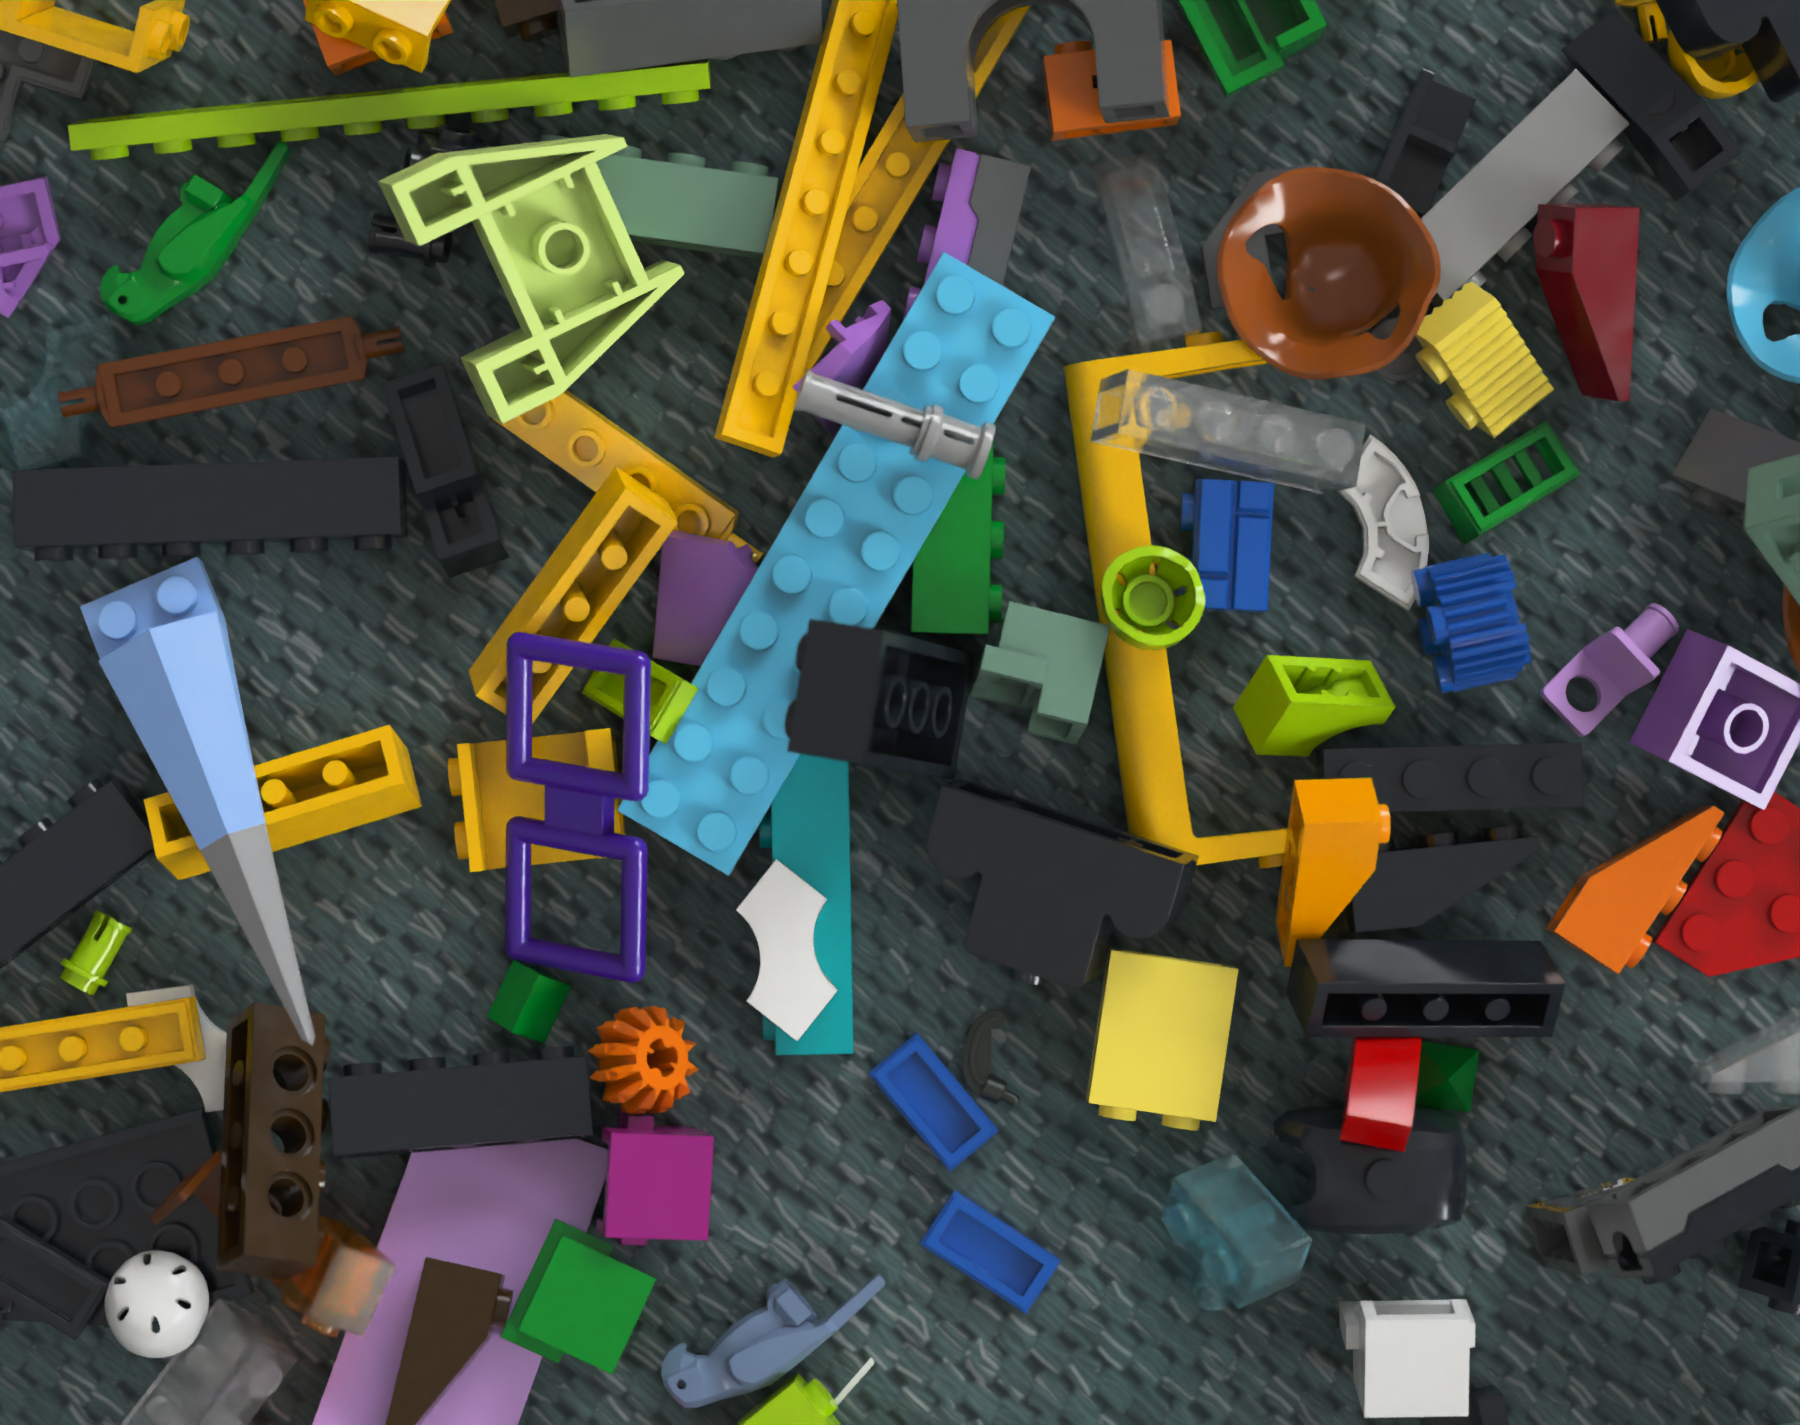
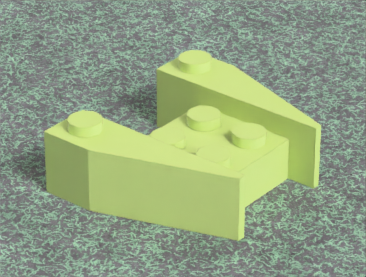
M602 134L437 153L378 181L405 240L421 246L472 221L521 327L460 357L486 414L502 424L560 396L684 275L681 265L663 259L643 268L596 164V161L628 147L624 137Z

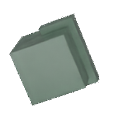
M1009 601L999 626L995 646L986 644L975 671L970 696L1032 710L1027 733L1076 745L1088 724L1110 626Z

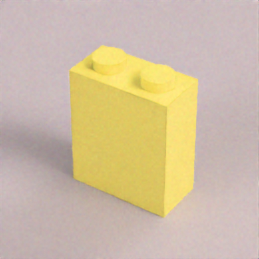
M1108 947L1086 1093L1088 1103L1099 1105L1098 1116L1136 1121L1137 1110L1162 1114L1161 1125L1199 1131L1200 1120L1216 1122L1238 968L1229 965Z

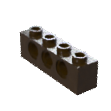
M254 1002L227 1020L216 1270L289 1280L317 1264V1259L321 1254L324 1243V1229L322 1224L318 1222L319 1196L323 1191L326 1180V1166L324 1161L320 1160L321 1134L325 1129L328 1119V1104L326 1099L322 1098L323 1072L328 1065L330 1057V1042L327 1037H324L325 1014L309 1012L315 1034L313 1046L301 1039L285 1007ZM273 1069L284 1078L286 1090L275 1081ZM270 1131L280 1137L284 1145V1152L275 1147ZM268 1193L272 1194L279 1201L282 1216L271 1208L268 1201Z

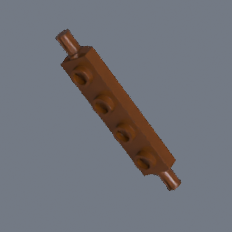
M348 316L98 364L95 386L64 392L58 391V400L60 403H68L85 399L81 403L60 406L64 419L70 416L101 411L109 426L115 429L363 381L367 372V359L405 353L402 341L378 345L380 342L401 339L400 326L362 334L353 317Z

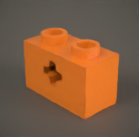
M1164 40L1170 117L1105 123L1099 108L1098 88H1093V85L1098 83L1095 49H1092V42L1072 41L1054 46V55L1044 56L1042 62L1051 141L1177 125L1181 117L1171 40Z

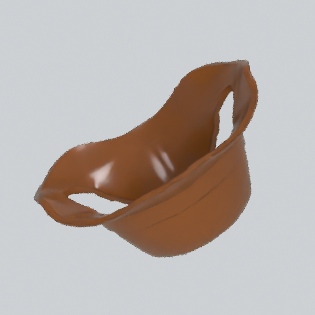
M1306 167L1289 170L1266 182L1248 198L1228 223L1220 242L1217 257V278L1228 317L1240 338L1253 352L1270 365L1289 375L1309 380L1360 375L1380 369L1396 359L1409 346L1419 330L1428 306L1437 292L1441 276L1439 252L1430 232L1417 213L1399 194L1373 178L1355 172L1325 167ZM1269 224H1277L1285 233L1288 259L1285 299H1282L1277 292L1266 266L1246 251V241L1257 230ZM1309 287H1313L1316 290L1310 291ZM1396 306H1400L1398 322L1389 338L1381 340L1375 338L1369 332H1364L1389 315Z

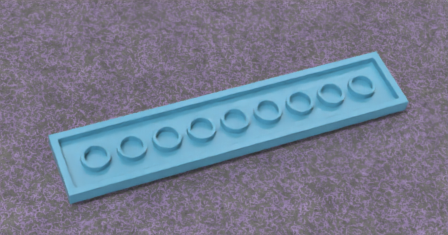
M943 252L863 390L923 410L925 405L932 406V404L943 407L945 415L977 426H981L984 422L994 424L1055 320V316ZM842 425L691 684L699 689L667 744L658 740L649 754V791L647 796L641 801L623 800L617 811L729 876L800 756L798 753L787 752L789 738L785 732V718L790 703L797 696L800 672L796 665V653L800 639L808 631L809 619L874 629L966 470L930 457L925 462L915 460L914 455L909 454L910 447Z

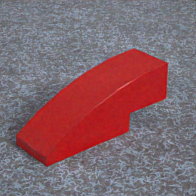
M1352 1037L1339 1140L1395 1151H1405L1413 1124L1422 1037Z

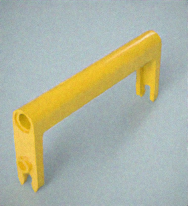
M1223 332L1201 333L1185 337L1186 347L1091 360L1063 367L1099 623L1109 625L1104 616L1101 603V584L1107 567L1118 556L1131 549L1152 546L1133 416L1134 408L1131 387L1203 373L1269 364L1253 352L1243 340L1224 342ZM1151 563L1149 575L1153 576L1155 575L1154 563ZM1117 574V580L1123 586H1126V583L1120 574ZM1109 628L1103 655L1128 833L1198 855L1197 865L1258 857L1259 869L1283 866L1288 828L1199 838L1193 835L1166 649H1139L1124 642Z

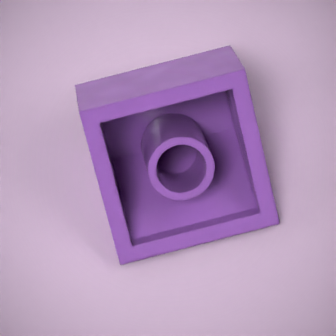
M1687 629L1629 743L1733 796L1765 810L1800 742V683L1729 645Z

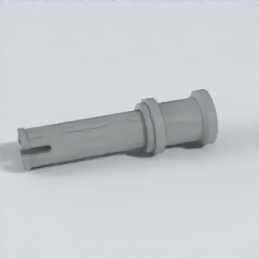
M806 370L793 410L799 412L801 410L843 424L852 429L910 447L909 454L914 455L915 460L925 462L930 457L965 469L966 476L978 480L985 466L996 425L988 422L977 426L945 415L943 407L932 404V406L925 405L924 409L920 410L872 392L814 374L810 370Z

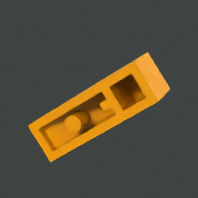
M1372 778L1294 780L1276 911V930L1285 967L1292 966L1297 939H1320L1375 871L1379 843L1389 842V809L1387 804H1378Z

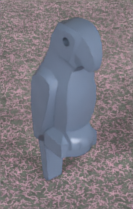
M876 1274L829 1315L814 1321L817 1315L797 1289L784 1278L779 1283L769 1286L766 1294L767 1305L748 1313L731 1325L714 1343L707 1355H695L687 1352V1344L684 1342L671 1348L662 1361L661 1376L664 1387L684 1408H698L769 1386L794 1368L838 1331L885 1285V1279L881 1274Z

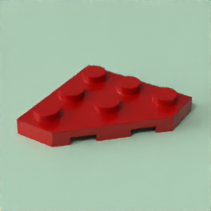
M1776 792L1771 796L1765 810L1742 800L1722 830L1723 833L1718 844L1701 863L1689 882L1683 897L1668 915L1652 940L1654 944L1707 977L1800 957V808Z

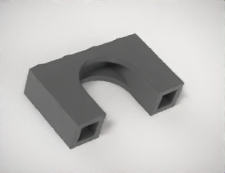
M897 0L905 125L915 143L978 136L974 62L978 46L985 33L998 19L1015 9L1030 5H1050L1064 9L1078 17L1092 32L1095 42L1099 108L1105 123L1170 117L1161 0Z

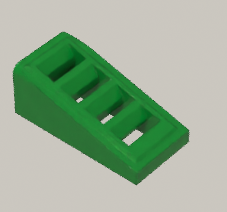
M1545 421L1447 479L1432 491L1462 542L1467 544L1580 475V472L1549 422ZM1532 444H1535L1553 474L1552 477L1545 481L1525 451ZM1511 457L1530 487V490L1524 494L1504 461ZM1490 471L1508 501L1502 507L1499 506L1481 476ZM1465 485H1468L1469 489L1471 490L1472 494L1474 495L1475 499L1477 500L1478 504L1480 505L1481 509L1486 515L1485 517L1480 512L1479 508L1477 507L1474 500L1467 491Z

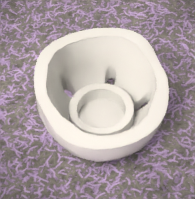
M162 1250L145 1251L128 1259L111 1278L105 1296L106 1319L118 1342L128 1351L147 1358L169 1357L187 1349L197 1338L209 1308V1291L200 1270L186 1258L176 1253ZM179 1269L185 1271L183 1273L173 1275V1273ZM179 1300L189 1303L191 1307L184 1309L178 1305ZM129 1309L125 1318L120 1321L121 1314ZM158 1321L160 1332L154 1333L152 1331V1322Z

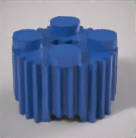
M1484 553L1425 566V568L1411 572L1417 604L1419 607L1426 606L1427 617L1417 619V628L1424 656L1437 655V657H1432V668L1439 694L1515 679L1518 671H1523L1524 664L1531 663L1529 654L1531 650L1528 643L1529 636L1525 623L1520 624L1516 602L1511 589L1517 588L1514 573L1505 554L1491 557L1490 553Z

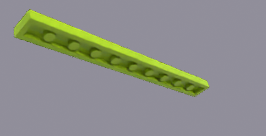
M709 59L680 62L670 66L644 67L570 77L568 72L78 119L67 126L71 151L89 149L91 160H106L129 156L128 145L153 143L154 154H167L192 150L191 139L216 137L218 148L252 145L256 143L255 133L280 131L281 141L287 142L318 138V127L343 124L345 135L377 133L383 131V120L407 118L408 129L439 127V125L446 124L445 114L470 112L472 123L502 121L510 119L508 108L534 106L536 117L573 113L572 102L597 100L598 110L626 109L636 107L635 96L661 93L662 104L688 103L700 100L699 90L711 88Z

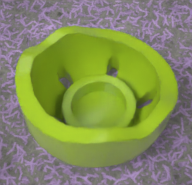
M1152 545L1131 549L1111 562L1104 573L1101 584V603L1104 616L1110 628L1120 639L1139 649L1161 650L1176 645L1192 632L1203 614L1205 593L1196 568L1187 558L1170 548ZM1151 563L1157 564V571L1154 576L1149 575ZM1117 574H1120L1126 583V586H1123L1117 580ZM1179 588L1186 590V593L1176 597L1173 595V591ZM1166 621L1178 625L1179 628L1172 629L1166 624Z

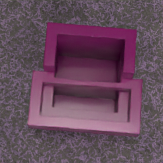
M617 1110L616 1128H602V1141L608 1144L604 1218H597L596 1231L605 1238L614 1239L621 1245H646L647 1239L708 1241L714 1136L696 1127L653 1125L654 1116L648 1113L630 1115L627 1112Z

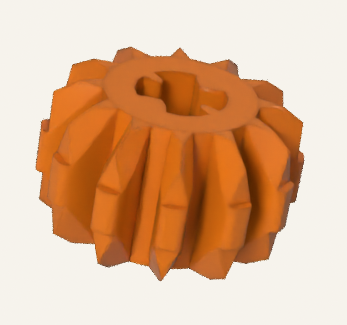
M657 1006L642 1007L641 1009L630 1007L614 1013L612 1021H606L603 1025L596 1027L602 1044H596L588 1052L599 1060V1069L589 1078L598 1082H605L602 1100L608 1101L611 1104L619 1103L621 1112H627L630 1115L645 1114L646 1112L654 1114L673 1108L674 1100L681 1099L683 1096L690 1094L685 1077L691 1076L699 1069L688 1061V1052L697 1043L689 1039H682L685 1020L676 1019L675 1017L668 1018L666 1008H659Z

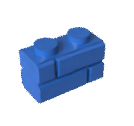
M1197 479L1193 482V493L1181 494L1179 530L1191 532L1190 557L1185 558L1193 564L1200 576L1205 593L1204 610L1249 613L1267 612L1274 483ZM1179 588L1176 590V595H1183L1186 593V590L1184 588Z

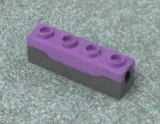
M956 148L952 165L940 162L932 194V200L943 202L938 227L925 224L917 262L928 264L924 285L943 252L1003 286L1030 174V165L983 154L980 156L976 155L975 152ZM910 287L903 320L922 290L921 288Z

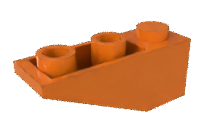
M1702 805L1584 873L1578 878L1545 930L1609 972L1619 974L1624 965L1630 969L1634 968L1652 942V937L1646 932L1659 912L1667 916L1683 897L1688 884L1681 879L1694 859L1703 862L1718 844L1723 831L1716 826L1725 813L1715 806Z

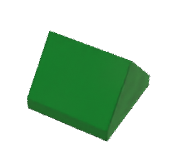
M513 960L487 1017L511 1033L544 1044L569 993L571 985L527 964Z

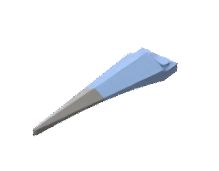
M195 557L80 606V609L100 658L99 664L301 1039L313 1046L315 1034L266 826L237 684L226 619L202 561Z

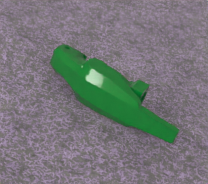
M282 141L277 142L245 193L237 200L232 199L224 191L197 175L192 174L187 182H183L179 187V197L183 205L169 215L157 229L148 245L141 269L131 273H122L121 268L118 265H114L103 276L100 294L106 307L122 320L135 326H140L151 322L163 312L193 295L212 281L266 200L291 154L287 144Z

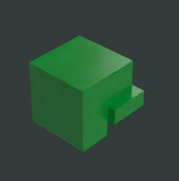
M1175 0L1225 98L1281 70L1285 65L1282 60L1317 43L1327 26L1315 0Z
M555 1219L500 1337L559 1364L563 1354L566 1353L609 1374H613L656 1278L609 1257L614 1245Z

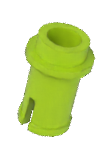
M96 909L70 960L63 958L60 962L61 965L65 966L60 978L70 985L94 996L99 985L107 986L109 981L104 976L125 938L131 933L132 928Z

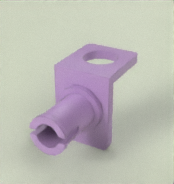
M1650 603L1624 631L1619 627H1614L1587 644L1541 689L1540 696L1577 736L1584 737L1625 696L1653 681L1660 674L1659 668L1650 658L1670 638L1679 632V625L1676 619L1666 608L1656 603ZM1580 677L1586 679L1596 689L1597 703L1592 711H1577L1569 704L1565 692L1566 686L1572 678Z

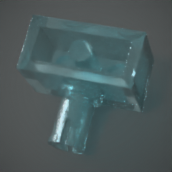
M1234 1152L1173 1178L1161 1221L1166 1226L1170 1236L1176 1242L1182 1244L1200 1265L1196 1279L1190 1289L1193 1300L1200 1296L1197 1302L1198 1306L1206 1310L1218 1311L1226 1308L1231 1300L1240 1309L1299 1281L1312 1243L1311 1237L1290 1217L1285 1208Z

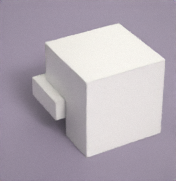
M1466 1299L1339 1301L1340 1330L1345 1348L1353 1349V1381L1364 1418L1457 1417L1469 1415L1470 1348L1475 1347V1321Z

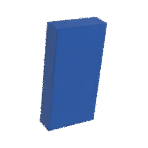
M917 1032L868 1072L869 1076L949 1172L999 1131Z
M955 1189L919 1242L920 1245L1025 1314H1027L1061 1262L1060 1258Z

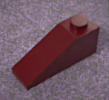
M1538 204L1537 225L1533 234V244L1536 251L1535 270L1581 395L1618 402L1630 401L1640 208L1609 204Z

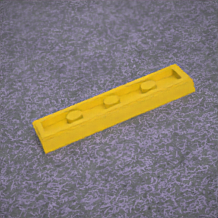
M196 996L0 1027V1092L204 1060L206 1057Z

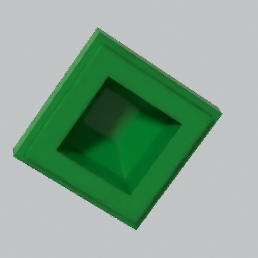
M1422 1040L1415 1104L1470 1113L1479 1050Z

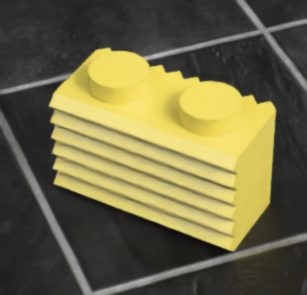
M1473 282L1464 284L1462 290L1454 292L1452 298L1444 300L1442 306L1434 308L1432 314L1424 316L1420 328L1415 335L1423 347L1416 354V358L1425 372L1437 384L1440 385L1444 381L1453 393L1446 400V404L1456 419L1467 430L1478 426L1488 435L1496 438L1554 391L1553 386L1548 382V378L1536 363L1537 360L1531 355V351L1527 348L1524 340L1519 336V332L1507 317V313L1501 308L1499 301Z

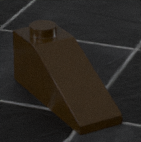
M425 1258L386 1425H420L491 1339L493 1326L505 1328L513 1297V1290L503 1288L505 1275L434 1258Z

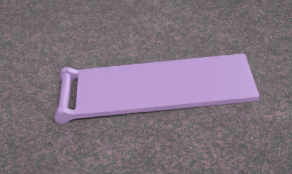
M579 1139L411 1153L312 1425H386L426 1257L505 1275L503 1288L513 1290L508 1315L509 1319L555 1219L587 1233L606 1180L608 1149ZM493 1326L491 1339L420 1425H518L542 1356L501 1338L500 1336L504 1328Z

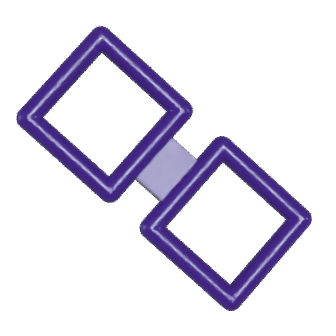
M516 632L507 640L506 772L513 780L545 786V820L514 816L506 824L505 952L512 960L629 983L639 982L645 975L648 848L645 841L639 837L614 833V798L641 801L647 796L649 791L651 661L644 652L524 632ZM533 660L624 675L623 773L532 757ZM531 844L621 860L620 954L531 938Z

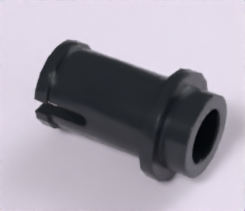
M377 212L373 215L371 225L376 226L377 231L369 229L368 249L371 254L381 253L423 260L424 266L433 268L436 262L447 263L452 247L453 230L418 246L405 240L395 217Z

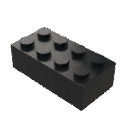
M809 619L808 631L800 639L796 653V665L800 672L797 696L790 703L785 718V732L789 738L787 752L954 780L975 654L884 630Z

